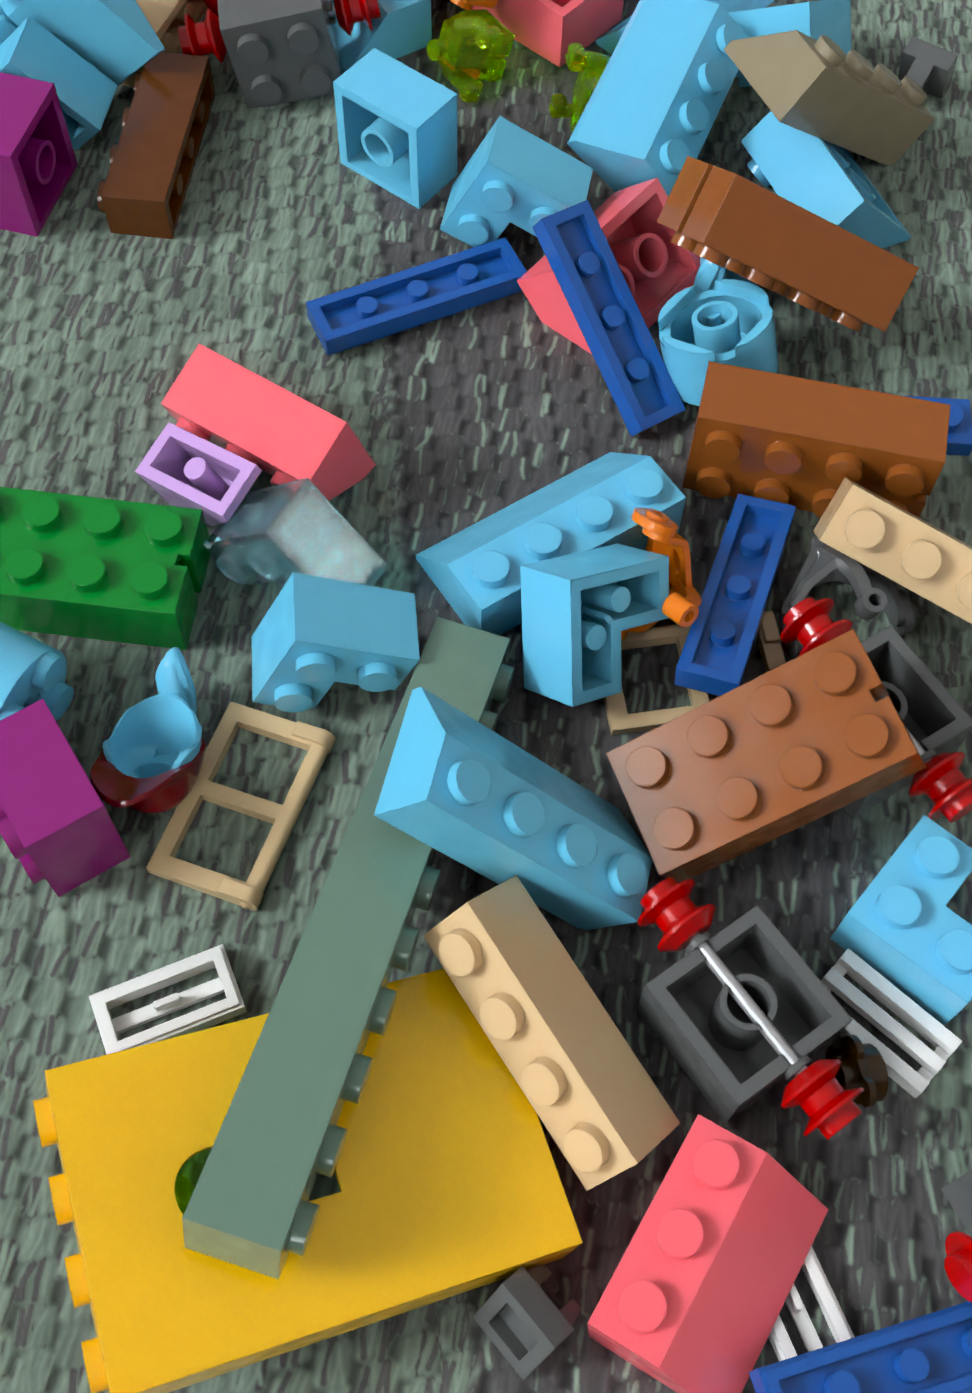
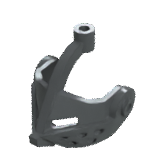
M817 537L811 539V551L780 606L778 615L780 635L786 626L783 623V618L793 606L804 600L813 587L835 582L852 585L858 598L855 601L854 610L860 618L870 620L884 610L890 624L899 636L911 634L915 624L913 605L907 593L902 589L898 590L896 582L821 542ZM799 641L789 644L783 643L791 658L798 657L803 649Z

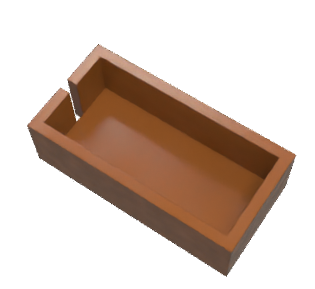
M687 156L657 220L658 223L675 230L670 242L856 332H860L864 323L885 332L919 267L736 173Z
M709 361L682 488L697 490L701 495L709 498H722L725 496L737 498L738 494L793 505L796 506V509L813 512L817 517L821 518L846 477L913 515L920 517L926 504L927 495L930 496L946 461L951 405Z
M854 629L606 753L659 875L665 878L673 877L678 883L700 875L927 768Z

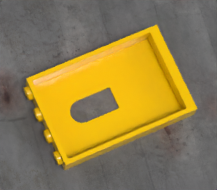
M444 968L389 982L387 988L397 991V997L384 1035L370 1032L363 1051V1055L373 1058L364 1092L358 1104L345 1100L336 1124L347 1129L343 1149L335 1169L340 1192L309 1201L320 1205L308 1246L303 1256L289 1252L279 1280L185 1248L182 1222L184 1214L179 1209L175 1197V1182L182 1166L195 1154L213 1147L269 1013L45 1070L47 1097L33 1100L41 1147L57 1144L63 1170L61 1174L48 1177L57 1226L73 1222L79 1249L78 1254L64 1257L73 1307L77 1308L90 1304L96 1337L81 1342L91 1393H99L105 1390L108 1393H169L510 1277L521 1266L527 1271L536 1266L551 1263L566 1257L583 1243L536 1111Z

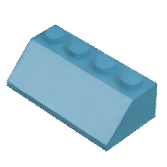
M640 0L567 144L588 166L593 168V171L614 192L658 177L669 197L687 156L697 159L739 70L724 49L732 40L749 37L719 3L707 0Z
M609 452L416 554V560L465 625L501 635L522 623L521 565L617 543L645 550L648 536L642 532L643 527L632 520L631 516L636 507L652 508L666 514L669 519L677 524L678 529L676 533H678L686 497L651 456Z
M423 687L412 690L374 816L497 884H501L517 875L537 906L577 928L590 930L637 922L642 913L643 907L640 901L646 894L653 859L619 808Z

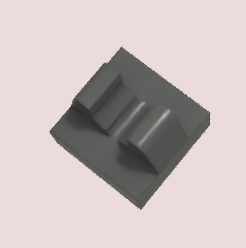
M912 36L902 52L898 78L901 81L907 76L916 82L927 95L930 94L942 99L951 86L958 55Z
M539 1265L527 1271L521 1266L497 1288L473 1316L474 1320L522 1380L531 1374L575 1330L572 1326L580 1312V1307L574 1299L568 1301L558 1310L540 1288L552 1275V1272L545 1265Z

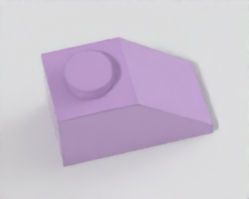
M168 422L135 472L169 504L175 507L202 509L205 522L215 526L230 520L262 470L257 464Z

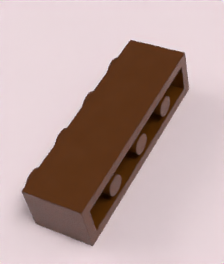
M161 52L144 66L142 72L136 73L134 98L131 107L126 106L124 108L122 133L119 142H114L111 146L110 169L106 180H100L97 190L98 208L100 212L106 214L111 233L173 239L216 96L209 56Z

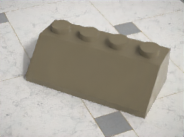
M794 30L732 40L724 49L779 122L886 166L894 164L935 120V117L923 104L928 98L927 94L911 78L905 76L900 81L890 69L881 63H878L873 68L860 53L853 49L846 55L833 40L825 35H821L818 40H815Z

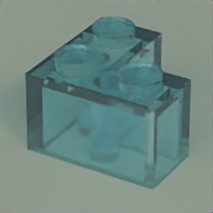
M309 478L248 492L230 520L219 524L203 543L217 558L216 564L220 571L238 584L255 585L275 582L282 589L292 572L374 586L388 567Z

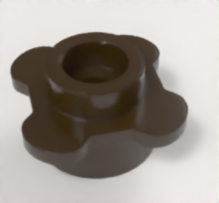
M847 1035L843 1038L842 1046L834 1045L827 1047L825 1058L840 1059L842 1062L835 1077L845 1090L859 1087L864 1089V1092L853 1100L858 1107L860 1105L865 1108L872 1107L876 1102L882 1101L885 1098L888 1090L887 1069L882 1055L874 1045L870 1043L862 1044L856 1035Z

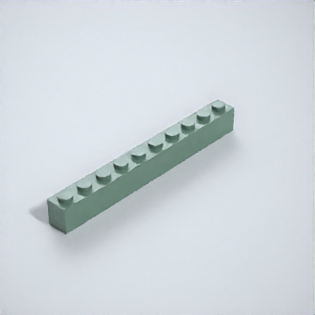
M437 617L420 656V661L414 670L182 1217L185 1248L278 1280L289 1252L300 1256L304 1255L320 1205L308 1202L318 1173L332 1177L336 1169L347 1134L346 1128L336 1125L345 1100L355 1104L360 1102L373 1062V1058L363 1055V1051L370 1032L383 1036L386 1031L397 997V991L388 989L387 986L394 968L403 971L408 970L420 933L419 928L412 927L410 924L416 908L429 911L441 875V870L432 868L437 854L436 849L374 816L412 690L423 687L494 731L498 713L491 712L490 708L493 700L505 703L515 671V667L505 664L510 638Z

